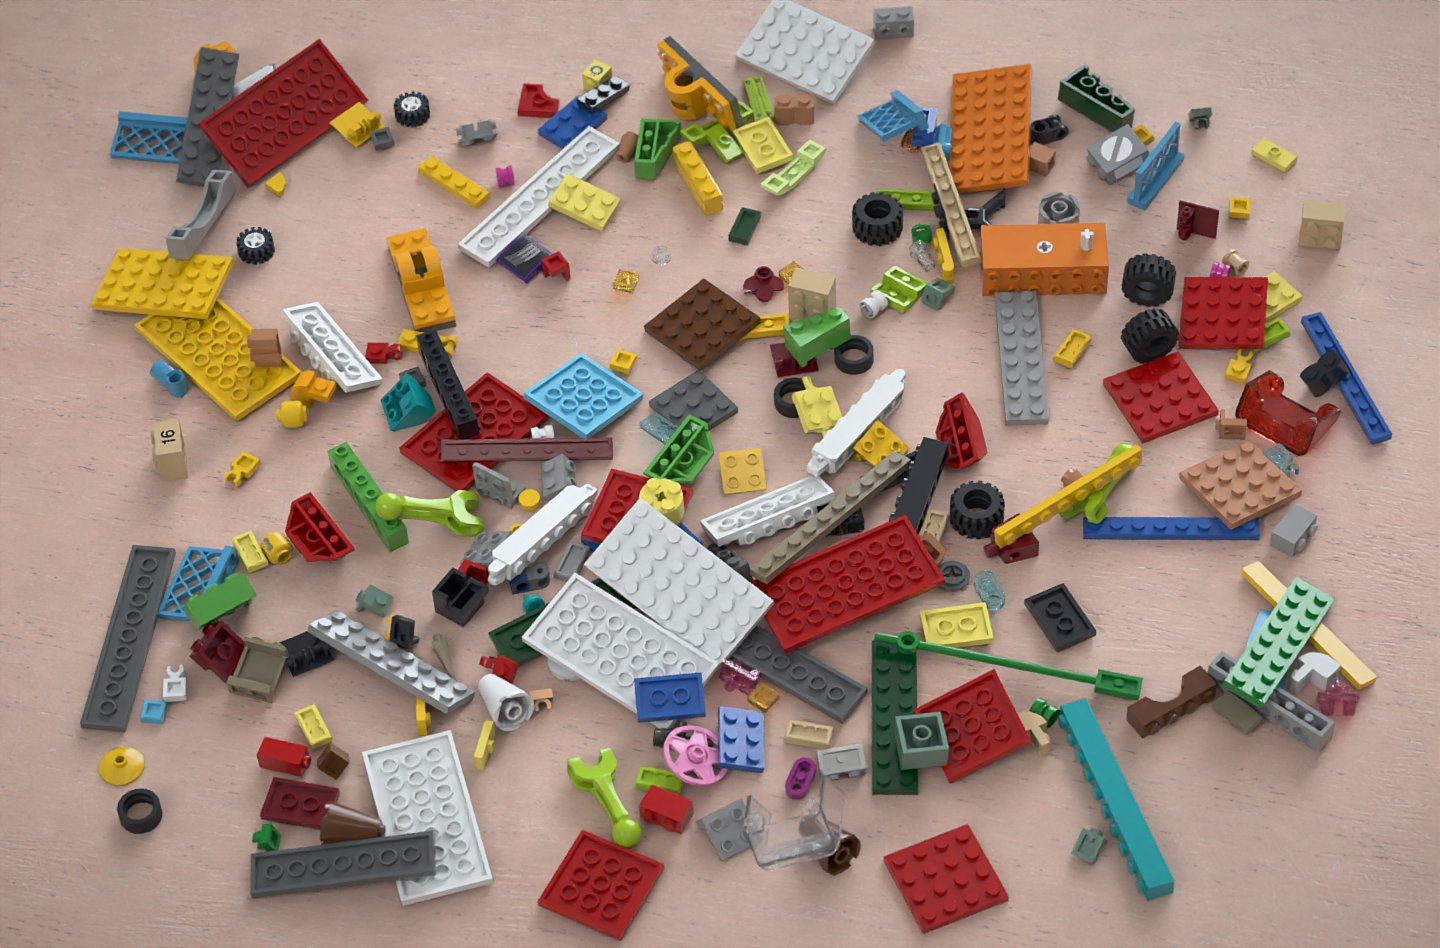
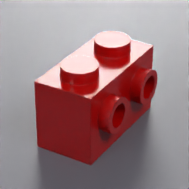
M651 784L639 804L640 818L647 823L662 826L669 832L682 834L694 814L693 801Z

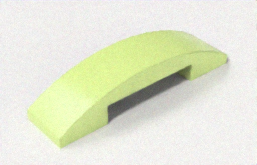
M809 140L798 150L797 157L778 175L772 173L761 183V187L777 196L787 193L808 176L824 155L826 148Z

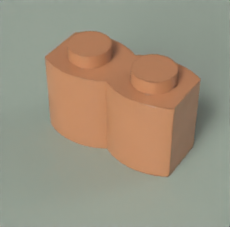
M806 94L795 97L791 95L775 96V124L783 126L794 123L798 125L814 124V96Z
M277 328L251 329V335L247 337L248 348H252L250 350L251 362L255 363L256 368L281 367L282 349Z

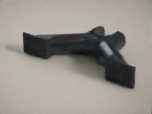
M1003 188L1001 192L982 207L966 208L964 210L967 218H975L967 219L971 229H979L981 231V225H992L988 221V216L995 211H1000V208H1005L1006 188Z

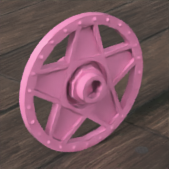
M690 725L673 730L663 745L664 760L670 771L680 780L695 786H709L720 781L728 769L722 768L721 772L716 777L714 776L712 765L718 764V749L708 747L707 737L718 747V737L702 727ZM684 732H693L690 740L676 735ZM669 747L679 755L674 764L669 754ZM694 771L701 780L691 778L684 773Z

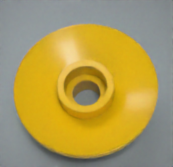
M118 747L112 749L102 757L99 763L100 776L105 782L114 786L131 784L143 773L144 759L140 752L134 748Z

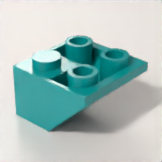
M407 373L381 399L390 429L394 432L424 424L436 411L431 395Z

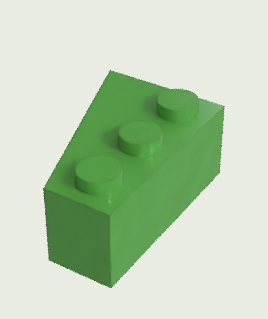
M641 118L634 161L636 179L657 178L672 154V148L678 144L682 137L680 135L681 120Z
M841 307L783 326L785 347L802 368L813 357L816 359L821 357L822 352L828 348L833 350L851 339L850 319Z
M243 572L239 575L233 573L224 579L225 582L218 586L215 583L205 589L206 593L203 595L195 594L186 600L187 603L183 610L196 631L203 629L210 622H217L227 614L235 613V610L243 605L247 607L252 603L257 594Z

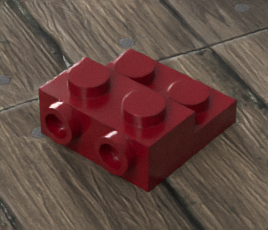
M220 620L215 623L210 622L203 628L202 633L204 636L201 640L197 639L191 645L192 653L189 657L205 671L210 669L226 684L229 675L233 676L245 645L243 640Z

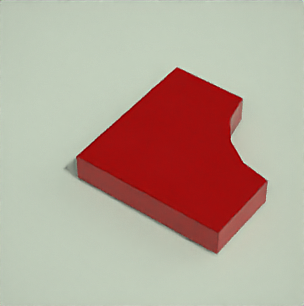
M523 83L517 111L518 116L552 118L558 113L559 99L546 95L543 90V84Z

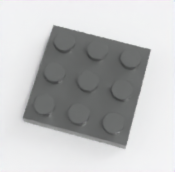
M697 370L649 400V407L674 431L678 429L689 414L706 422L710 431L738 413V407L700 370Z

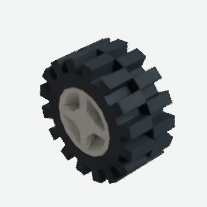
M411 91V94L405 92V96L400 94L399 98L395 99L393 104L396 121L400 122V125L403 126L405 124L406 127L412 125L414 128L416 124L421 126L422 121L426 123L427 118H430L429 100L426 98V95H421V92L415 94V91Z
M251 227V231L247 228L244 230L245 234L241 232L239 234L240 237H237L236 245L239 257H241L243 262L246 260V263L250 264L252 261L253 265H257L258 261L262 264L264 259L268 261L269 256H273V252H275L273 237L267 229L264 228L262 231L261 227H258L257 230H255V227Z

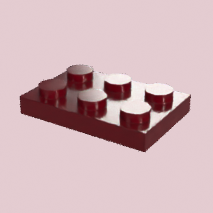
M273 777L260 813L261 820L320 830L322 816L328 814V810L324 809L328 801L337 802L340 790L335 787Z

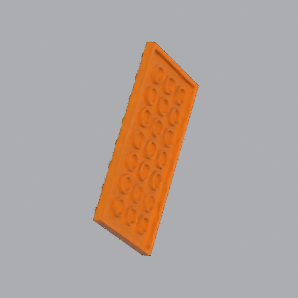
M1031 64L953 74L950 128H952V147L950 150L949 169L958 194L1029 185Z

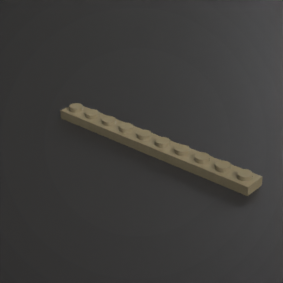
M896 451L892 452L750 568V575L768 584L909 468L911 459Z

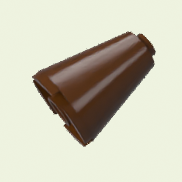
M328 801L324 809L328 810V814L322 816L320 841H323L321 845L385 837L386 825H383L381 819L335 801Z
M815 815L803 818L800 823V834L822 869L830 875L844 872L851 866L849 863L851 859L858 857L861 844L854 834Z

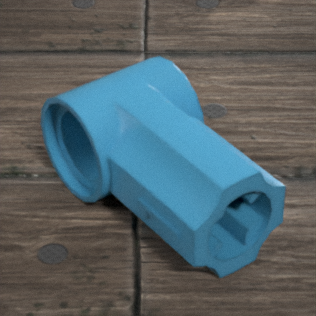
M940 124L936 127L934 144L940 142L946 161H949L952 147V128L947 124Z
M156 361L152 365L150 370L151 376L169 389L171 396L182 397L188 392V386L182 371L174 370L164 361Z

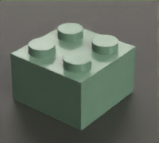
M941 712L895 717L894 737L902 770L947 765L949 747Z

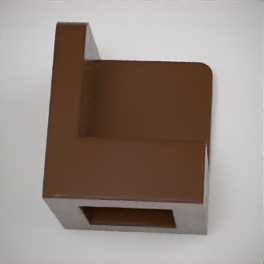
M330 742L317 759V768L337 780L350 763L349 754Z

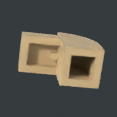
M1033 712L1017 713L1032 741L1031 744L1040 758L1048 756L1051 740L1046 733V720Z

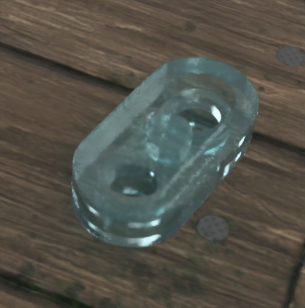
M990 571L978 572L974 577V588L983 603L986 602L988 609L998 610L1002 608L1005 604V593L997 578Z

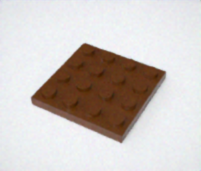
M703 278L645 324L644 330L695 368L702 371L761 323V319L751 310Z

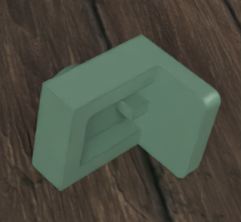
M370 584L365 591L361 590L357 595L355 601L358 604L355 610L360 612L364 607L383 618L389 609L393 596Z

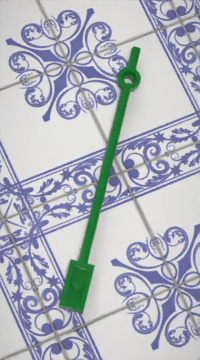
M904 631L898 636L875 632L874 641L894 644L903 654H913L919 649L1095 685V693L1139 701L1143 678L1101 669H1098L1097 676L919 641L917 634L911 631Z

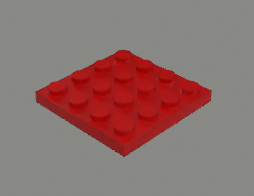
M1184 277L1179 349H1264L1268 277Z
M1179 351L1103 379L1104 387L1142 444L1218 416L1219 409Z
M611 468L581 533L582 539L601 544L639 500L641 489L651 478ZM681 486L685 514L693 496V489Z
M995 669L914 709L915 714L941 712L949 747L947 765L941 767L950 784L1032 743Z
M968 824L884 856V863L923 934L1009 901V895Z
M581 830L537 901L538 906L621 941L662 874L664 864L590 832Z

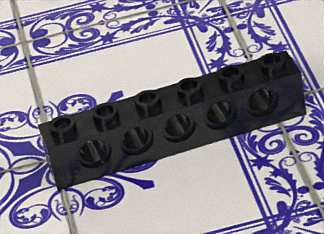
M436 329L416 335L418 352L458 439L465 440L480 435L477 417Z

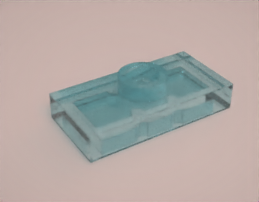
M657 412L652 413L640 422L641 429L663 444H666L678 429L676 425Z

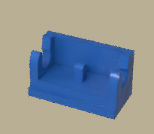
M933 107V109L921 108L924 114H926L925 118L929 128L921 131L917 126L914 127L911 146L924 147L934 144L937 107Z

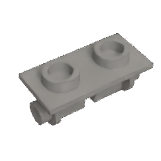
M490 119L477 122L478 130H474L473 123L459 125V128H456L457 136L461 135V139L458 142H463V145L475 143L474 139L482 138L483 141L494 139V135H498V132H493V129H496L495 121Z

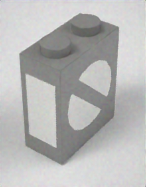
M1128 124L1086 147L1088 163L1091 167H1096L1100 179H1105L1109 185L1139 169L1149 156L1147 147Z

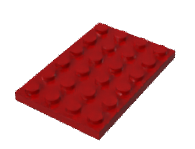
M488 372L465 391L477 417L480 434L465 440L527 439L531 435V428H539L549 419V415L526 401L524 396ZM444 409L400 446V453L455 492L458 490L467 491L475 484L473 464L475 462L441 463V440H459ZM499 462L477 463L489 469H493Z

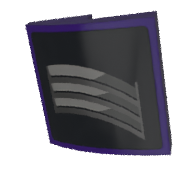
M525 234L512 243L496 261L527 284L539 269L542 271L541 259L553 253Z

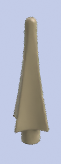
M435 634L433 636L434 641L432 642L434 646L433 651L441 661L449 677L457 681L450 658L447 637L442 639L441 634Z

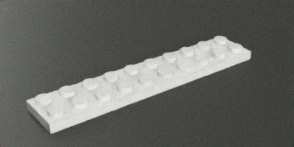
M588 126L458 243V250L489 268L512 243L527 234L553 210V208L548 206V202L566 173L585 181L619 150L620 143Z

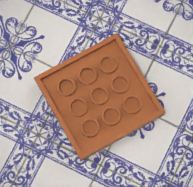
M1250 440L1179 472V479L1230 530L1300 498L1302 495V490Z

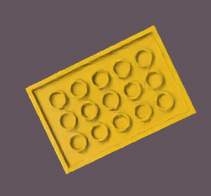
M119 248L91 302L92 309L208 319L234 264L233 257L192 254L189 260L170 258L169 252Z

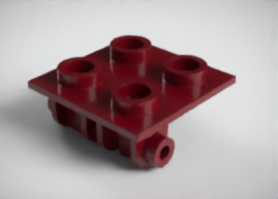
M1180 200L1177 219L1178 236L1180 239L1187 240L1191 233L1216 239L1219 210Z
M785 342L770 345L777 377L819 371L818 359L815 357L808 360L807 365L802 368L785 347Z

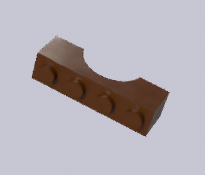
M1200 665L1182 675V692L1178 697L1165 702L1144 697L1127 707L1126 720L1142 739L1148 735H1154L1165 725L1173 724L1184 714H1190L1198 706L1211 702L1216 696L1217 683Z

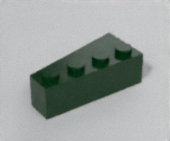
M1086 64L1060 81L1057 99L1111 132L1118 130L1126 124L1132 128L1135 109L1120 95H1115L1108 84L1104 85L1096 73L1092 74Z

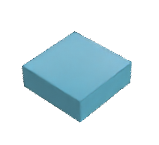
M145 700L140 716L141 722L163 724L168 707L167 701Z

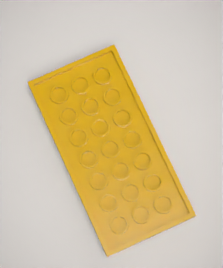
M217 298L208 319L148 315L134 324L139 334L236 422L296 382L298 376L302 373L283 354L281 367L256 368L255 363L251 362L250 350L252 348H248L247 337L251 335V329L253 328L220 298Z

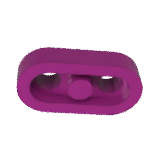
M803 757L794 762L785 782V792L789 798L799 800L807 795L816 775V764L812 759Z

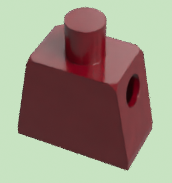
M1019 513L991 530V543L983 546L984 553L988 558L999 555L1005 564H1010L1039 556V541L1032 531L1022 535L1015 542L1001 549L995 543V530L1019 516Z

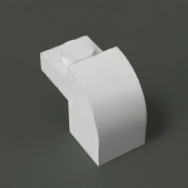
M1322 653L1304 654L1298 658L1297 669L1292 672L1289 678L1291 680L1289 690L1297 695L1308 683L1312 682L1323 691H1326L1339 678L1341 664Z

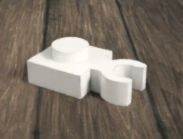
M179 665L178 672H172L171 666H167L168 678L163 679V700L167 702L186 701L187 680L184 677L183 665Z

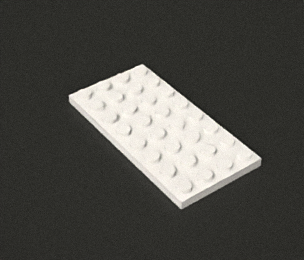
M641 497L584 563L587 569L658 625L719 662L717 671L775 604L766 594Z
M577 573L571 576L522 636L524 643L636 714L634 678L702 672L704 687L719 668V662ZM678 719L650 723L659 729H670Z
M451 730L362 752L378 816L382 820L383 825H386L385 836L432 830L435 833L436 875L396 880L402 906L492 884L493 878Z

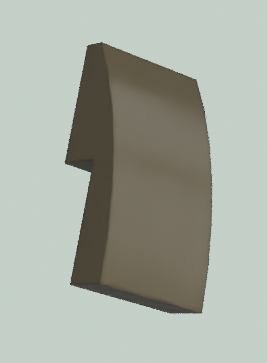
M1226 691L1212 704L1216 713L1229 719L1233 727L1247 735L1263 721V718L1253 708L1229 691Z

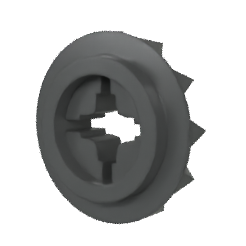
M948 561L938 566L945 578V584L942 585L944 591L947 589H951L953 592L956 589L963 590L964 586L968 585L970 572L964 564L957 561ZM951 572H953L955 577L954 581L950 579Z

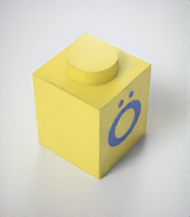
M594 60L582 73L583 88L590 91L612 78L611 66Z

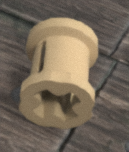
M1231 249L1224 255L1222 263L1224 265H1231L1234 274L1241 276L1247 271L1250 263L1248 260H1243L1237 255L1238 253L1234 249Z

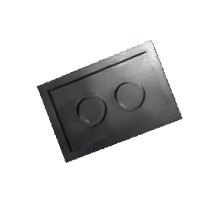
M1064 583L1024 600V605L1056 652L1096 636V629Z

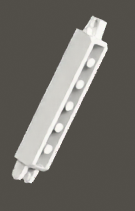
M896 369L890 376L884 374L880 380L877 379L868 392L863 393L860 401L856 405L853 404L848 413L837 421L836 426L826 432L820 443L817 442L812 448L811 453L813 455L807 465V472L818 477L824 471L829 474L836 473L855 453L853 449L855 444L877 419L883 423L903 402L904 379L906 378L904 369Z
M586 484L581 488L574 485L567 486L492 551V563L488 566V572L490 573L488 582L490 585L496 586L505 579L511 581L515 576L521 574L524 568L533 563L544 551H547L556 540L561 539L564 533L571 527H574L581 518L587 516L592 508L591 502L597 496V488L592 487L590 484Z

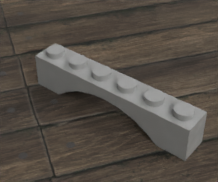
M212 170L205 180L201 200L192 218L183 226H173L165 238L170 258L179 260L190 259L236 191L232 171Z

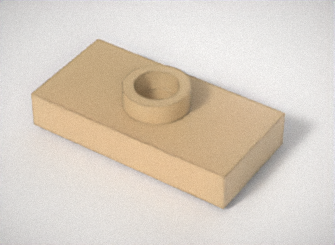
M929 509L919 536L931 533L940 543L950 519V514Z
M789 719L784 742L829 749L834 727Z

